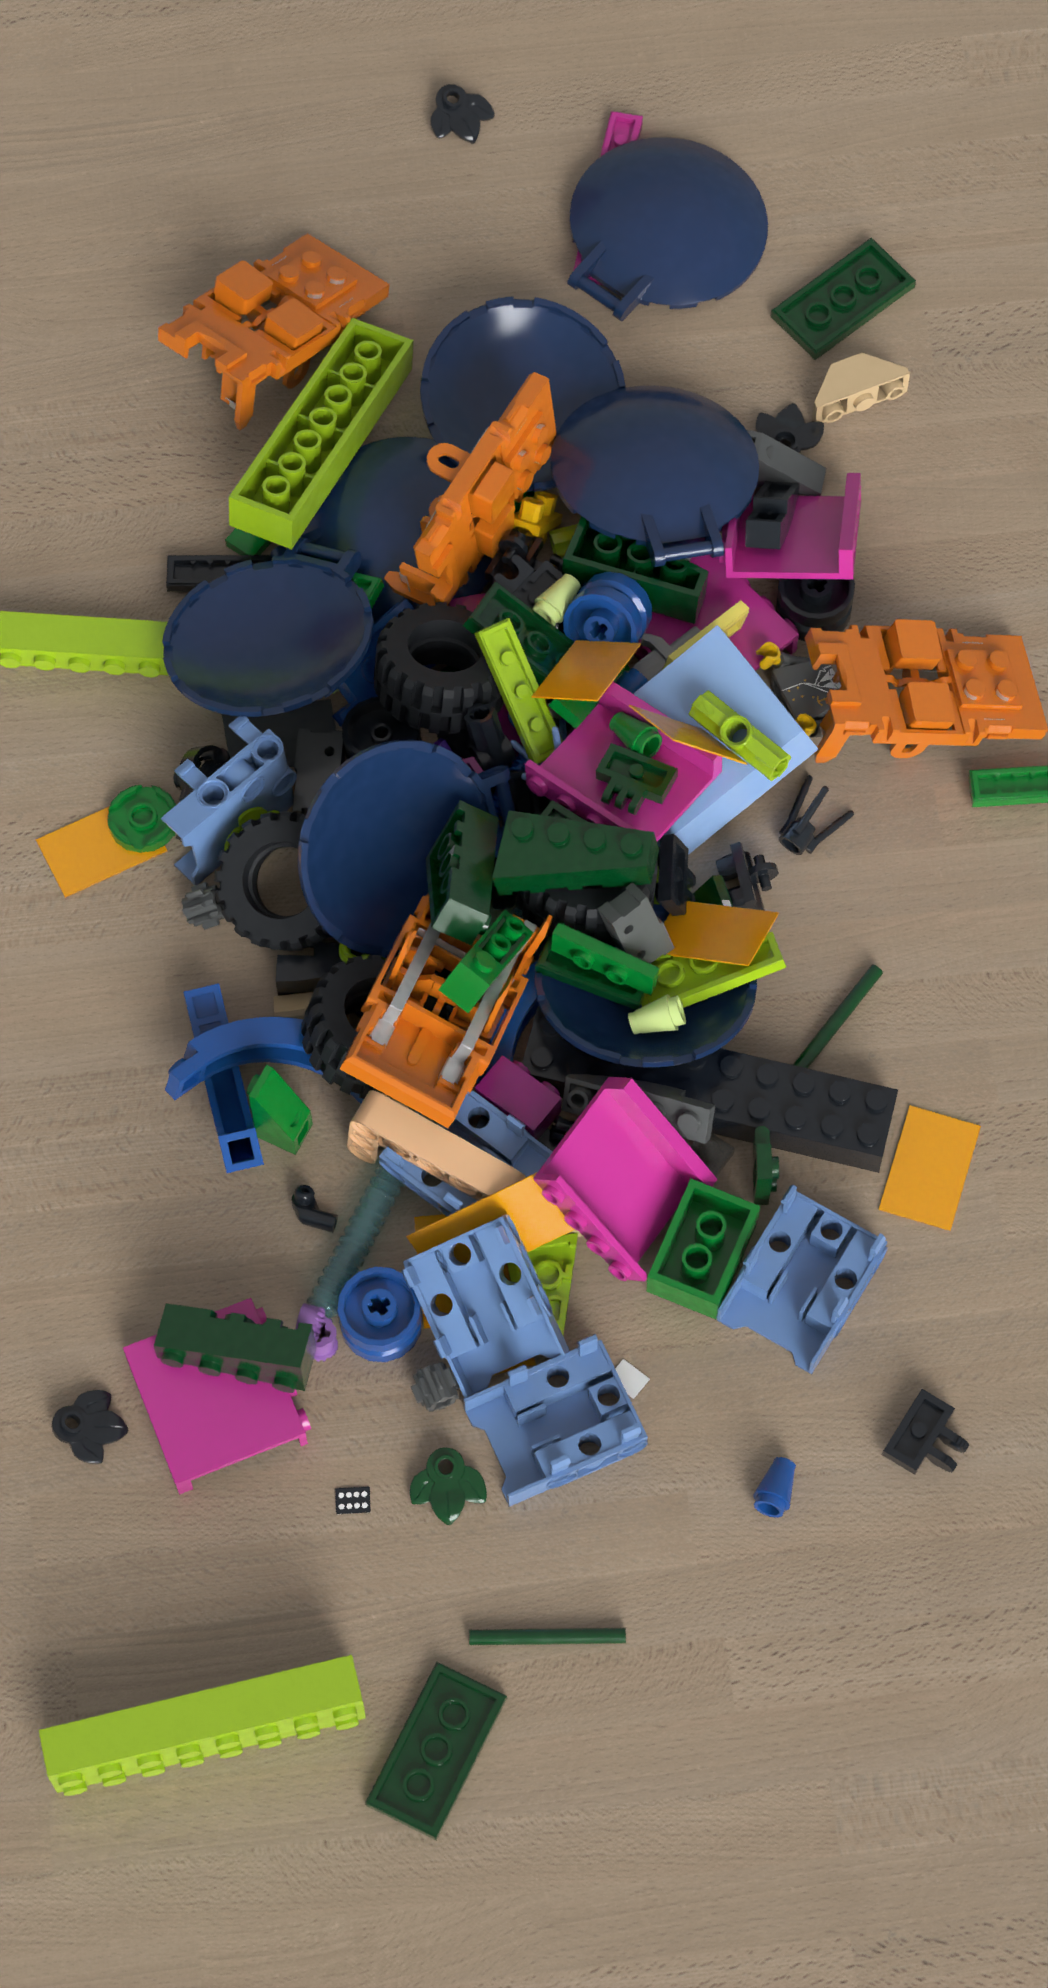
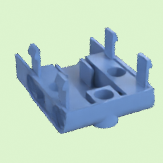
M246 716L236 718L229 724V728L247 746L207 778L189 759L174 770L194 791L162 816L161 820L181 838L184 847H192V850L178 860L174 866L194 885H198L222 865V861L217 860L220 851L224 850L228 835L235 828L239 827L238 818L244 811L254 807H263L267 812L277 810L281 813V811H287L293 805L294 794L292 786L297 779V774L287 765L283 742L270 729H267L264 733L259 731Z
M473 1090L471 1093L467 1092L455 1120L449 1128L415 1111L417 1114L512 1166L526 1177L538 1172L552 1154L550 1149L524 1129L526 1127L525 1124L511 1114L507 1116ZM476 1115H483L489 1119L488 1125L481 1129L472 1127L469 1121ZM389 1147L384 1149L379 1155V1164L388 1173L445 1216L477 1202L474 1198L444 1181L435 1187L425 1185L423 1179L428 1172L406 1161Z
M791 1185L760 1239L751 1248L743 1261L744 1265L735 1283L718 1309L717 1321L731 1329L748 1327L792 1352L795 1365L812 1374L877 1271L888 1247H886L887 1241L883 1234L874 1235L797 1192V1186ZM826 1229H832L840 1237L835 1240H828L822 1236L821 1232ZM775 1241H781L788 1246V1250L776 1252L770 1247V1244ZM839 1278H847L853 1282L854 1287L842 1289L837 1286L835 1281Z
M508 1214L403 1261L405 1269L401 1272L408 1287L413 1288L436 1340L433 1343L441 1359L444 1357L447 1359L464 1398L488 1388L492 1375L540 1354L552 1359L559 1355L564 1356L570 1351L553 1315L545 1290L520 1235ZM457 1243H463L469 1247L471 1258L468 1263H462L455 1258L454 1247ZM510 1262L518 1265L521 1270L519 1282H511L506 1279L503 1272L506 1263ZM438 1294H446L452 1300L453 1305L450 1313H443L436 1307L435 1301Z
M596 1334L577 1341L579 1347L569 1351L564 1356L559 1355L529 1369L524 1364L508 1371V1379L504 1382L463 1399L464 1410L471 1425L485 1431L506 1476L501 1490L509 1507L627 1458L648 1445V1436L602 1340L598 1341ZM561 1375L568 1382L565 1386L556 1388L551 1386L548 1380L552 1376ZM610 1393L615 1395L619 1401L615 1405L605 1406L598 1399L603 1394ZM586 1442H594L599 1446L600 1450L594 1455H585L579 1448Z

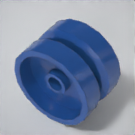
M600 573L585 582L577 596L568 605L563 617L564 633L573 642L585 640L638 643L651 622L652 604L646 591L634 579L622 573Z
M372 1267L359 1271L346 1282L339 1294L337 1312L344 1342L356 1355L368 1361L388 1362L401 1358L414 1348L422 1329L421 1305L413 1288L408 1287L401 1272L393 1268Z

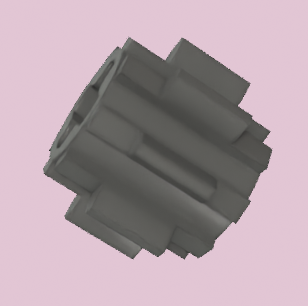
M207 882L191 887V892L186 893L185 898L181 902L183 904V914H185L189 924H194V927L202 925L204 930L220 925L219 920L224 919L221 912L225 910L223 903H217L215 892L220 891V887L218 888L217 885L209 887Z
M443 1362L427 1365V1367L418 1370L416 1375H413L415 1385L411 1386V1390L417 1404L421 1403L429 1412L444 1409L454 1404L456 1399H459L457 1389L460 1387L451 1369L447 1368Z

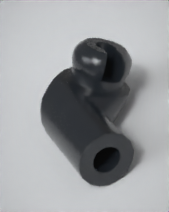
M308 1185L298 1186L291 1200L299 1221L304 1225L333 1233L338 1215L319 1210L314 1198L315 1192L313 1188Z

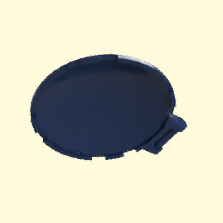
M652 137L617 146L606 152L589 166L580 178L573 193L569 217L570 233L573 243L576 244L581 254L582 262L571 273L567 284L575 290L581 289L613 311V316L620 321L625 320L638 304L649 306L650 302L669 305V309H685L697 307L698 303L714 298L716 301L720 300L745 283L761 261L768 236V218L762 196L752 179L737 163L721 152L704 144L681 138ZM591 276L592 278L600 282L602 285H604L605 287H607L623 299H618L617 297L606 291L604 288L590 280L589 277Z
M513 296L489 300L485 302V305L474 308L469 312L466 310L453 319L432 344L424 363L420 385L424 419L436 444L449 443L471 453L485 430L493 421L500 419L527 377L531 373L536 372L549 378L556 432H558L564 421L582 404L606 392L626 387L620 362L616 360L603 334L586 318L564 305L536 297L534 300L514 299ZM551 454L547 462L535 473L532 484L527 491H542L555 488L551 475ZM447 456V458L456 466L459 465V463L456 460Z
M641 385L625 387L592 398L577 408L564 421L555 436L551 451L550 465L553 483L558 495L573 514L578 513L590 522L589 527L613 539L617 535L635 539L636 545L646 546L653 567L665 566L668 561L710 555L712 558L723 556L724 546L720 535L722 526L733 518L738 519L752 501V495L759 478L757 450L750 434L741 422L724 407L704 396L668 386Z
M394 437L361 446L301 535V537L308 538L310 543L342 551L353 549L361 552L362 560L356 573L382 578L384 584L383 590L371 609L373 623L399 601L406 599L394 593L385 582L384 577L388 571L400 572L399 567L402 562L419 569L413 546L422 534L420 521L424 516H429L431 502L438 496L443 495L451 484L449 481L431 472L427 465V454L433 446L437 445L433 439ZM447 456L439 458L440 463L450 468L457 467ZM281 545L277 546L271 551L270 555L272 558L275 555H283L287 548ZM484 554L473 573L467 571L469 580L458 589L452 599L482 594L484 587L490 581L485 579V571L493 558ZM407 599L414 609L417 605H420L412 600Z
M300 537L292 550L287 548L283 555L273 556L272 561L252 564L250 559L225 568V574L210 583L206 580L202 581L181 600L165 627L162 639L164 646L163 661L172 683L186 698L205 709L225 715L241 717L268 716L295 710L313 703L336 689L362 662L373 634V615L368 597L363 588H359L351 580L360 567L362 560L361 552L353 549L342 551L310 543L308 538Z
M419 740L383 742L358 752L340 765L326 779L311 802L302 825L298 845V872L301 888L313 916L323 929L335 940L354 951L368 955H381L387 958L408 916L411 914L416 917L414 912L422 896H426L428 893L426 857L459 800L497 817L490 790L494 786L504 822L502 827L499 826L498 822L495 857H498V850L509 810L516 811L508 782L511 779L509 767L506 765L496 766L477 774L461 760V757L450 750ZM397 950L394 958L399 956L400 950Z
M660 904L653 905L656 916L664 923L670 913ZM549 936L543 939L533 954L534 960L538 961ZM535 972L537 1001L541 1011L555 1031L569 1043L592 1056L626 1066H674L700 1059L715 1052L731 1041L742 1030L753 1011L756 1000L757 979L685 1007L686 1024L678 1026V1030L634 1035L628 1019V1013L635 1012L634 1009L545 976L542 973Z

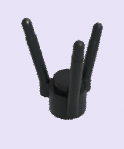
M811 775L806 777L788 819L779 831L780 843L796 855H802L805 850L812 854L819 843L854 816V812L849 810L814 837L815 827L809 820L823 801L829 788L823 786L803 817L797 818L813 780Z

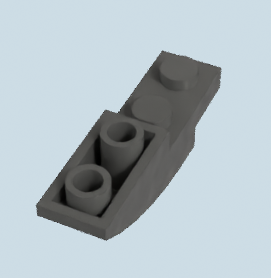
M568 1074L565 1079L561 1110L581 1115L607 1078L613 1076ZM633 1079L682 1138L703 1144L710 1140L715 1111L714 1104L685 1097L686 1090Z

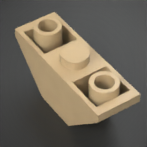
M859 353L832 363L815 399L812 421L832 423L848 413L856 410L864 411L880 401L886 399L893 400L900 397L908 390L910 377L908 368L865 353Z

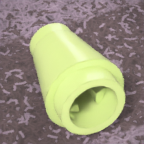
M564 574L562 578L557 580L534 600L535 605L532 610L553 626L556 623L563 622L568 605L581 588L579 581L569 574Z
M667 994L635 1010V1012L628 1013L630 1027L634 1035L639 1033L678 1030V1026L686 1024L684 1008L678 995L670 997Z

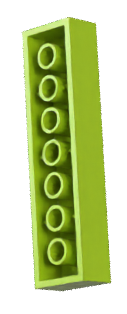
M355 318L350 320L230 494L229 526L291 550L293 549L411 372L414 340Z
M348 1655L40 1729L39 1736L48 1779L57 1793L64 1792L65 1796H72L86 1792L88 1785L103 1782V1786H114L124 1783L126 1776L142 1773L143 1777L156 1776L164 1773L167 1766L180 1763L181 1767L184 1768L202 1764L204 1757L219 1754L220 1758H230L242 1754L245 1747L258 1745L260 1749L271 1748L280 1745L283 1738L297 1735L298 1739H308L318 1736L321 1733L320 1729L336 1726L337 1730L350 1729L359 1725V1720L365 1719L366 1715L353 1656Z

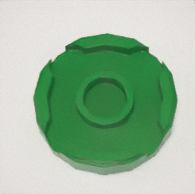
M142 785L131 786L121 791L111 801L107 818L109 831L116 843L126 850L138 853L155 851L165 846L176 834L161 820V817L176 806V803L171 795L160 787L153 785L151 787H142Z

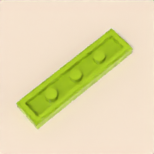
M506 618L474 634L526 754L530 760L539 764L545 761L555 750L552 728L556 724L545 699L532 698L539 685L510 618Z

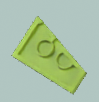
M578 1233L563 1235L528 1252L549 1299L553 1315L563 1337ZM507 1263L510 1281L519 1282L521 1278L520 1268L515 1263Z

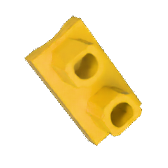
M536 491L534 497L523 498L520 511L514 514L513 528L518 527V531L529 537H541L545 544L547 532L561 524L563 514L554 512L558 496L545 491Z

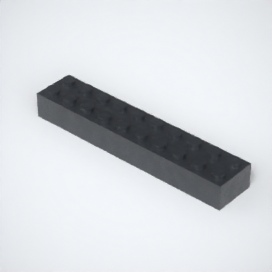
M540 1006L536 1010L522 1064L528 1068L532 1077L540 1083L546 1081L553 1085L559 1091L561 1098H563L565 1079L568 1074L632 1078L686 1090L685 1097L715 1105L711 1134L753 1143L755 1129L759 1126H766L770 1131L772 1148L877 1173L880 1171L898 1094V1089L722 1048L700 1059L674 1066L635 1067L616 1064L592 1056L565 1040L547 1021Z

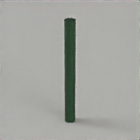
M872 964L792 1065L803 1068L810 1067L882 976L883 971L878 966Z
M626 1628L469 1630V1645L626 1643Z

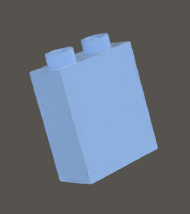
M718 625L638 689L634 695L671 719L705 730L726 746L688 714L698 696L709 690L735 712L745 717L755 728L787 752L792 758L782 775L771 782L749 763L745 765L722 757V772L664 834H675L689 849L688 855L818 750L817 746ZM747 729L738 730L734 734L732 741H742L747 735ZM660 839L657 842L658 848L660 847Z

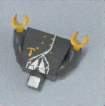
M772 642L764 643L756 651V654L765 657L759 662L761 669L767 670L771 666L775 668L772 670L770 682L773 693L808 737H822L820 723L829 710V705L826 704L825 700L829 690H839L841 687L840 682L833 683L832 678L835 672L832 666L821 664L818 670H813L810 658L783 653L776 644Z

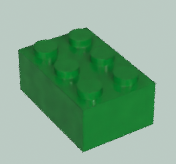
M690 1178L647 1276L646 1292L716 1320L718 1309L729 1291L758 1223L760 1206Z

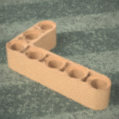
M374 1090L368 1092L349 1123L347 1148L357 1158L367 1163L375 1164L384 1148L389 1147L406 1161L477 1201L526 1178L524 1174L512 1166Z

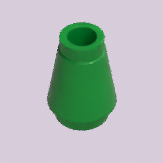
M618 712L611 719L609 724L610 730L614 732L627 749L649 758L653 757L660 749L662 737L659 735L656 727L624 712Z

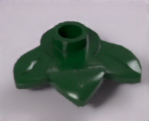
M448 1447L435 1450L427 1460L426 1469L416 1474L410 1485L411 1503L419 1505L430 1502L435 1515L446 1525H451L459 1517L465 1501L485 1503L487 1498L486 1485L480 1472L465 1466L460 1453ZM443 1459H448L453 1464V1470L449 1474H442L438 1469V1464Z

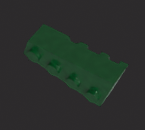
M581 516L563 558V575L569 574L573 576L582 587L594 575L604 572L622 573L634 579L646 591L652 604V612L692 624L696 623L705 600L709 571L686 559L668 561L665 566L653 567L646 546L636 545L635 539L619 535L613 539L589 527L590 522Z
M459 800L426 857L431 928L472 946L478 934L483 935L491 922L490 903L499 818Z
M509 810L492 879L499 896L512 895L513 891L530 890V893L546 892V889L567 887L568 890L583 889V886L602 885L604 888L628 886L632 882L635 885L651 884L659 848L654 832Z
M165 1304L154 1342L156 1356L161 1359L162 1363L177 1368L183 1367V1364L198 1367L200 1372L211 1376H219L221 1372L235 1375V1379L247 1384H257L258 1381L270 1383L273 1388L287 1393H293L295 1389L306 1390L317 1349L312 1324L299 1322L298 1329L296 1330L283 1326L284 1322L279 1319L267 1318L265 1323L255 1324L253 1320L247 1318L244 1314H226L225 1318L221 1319L217 1318L218 1314L210 1309Z

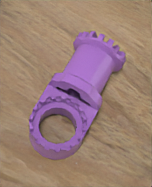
M304 1303L298 1315L296 1330L298 1329L299 1322L307 1323L313 1326L315 1342L319 1339L320 1334L322 1336L326 1335V1337H322L320 1342H316L317 1349L314 1356L316 1361L320 1362V1360H323L324 1362L327 1358L335 1356L338 1350L336 1327L331 1319L325 1317V1308Z

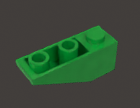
M504 910L458 963L439 988V991L465 1012L469 1013L534 932L525 926L519 918Z
M266 1065L261 1075L255 1074L247 1089L250 1101L249 1107L252 1111V1119L257 1137L296 1155L313 1125L311 1111L276 1070Z

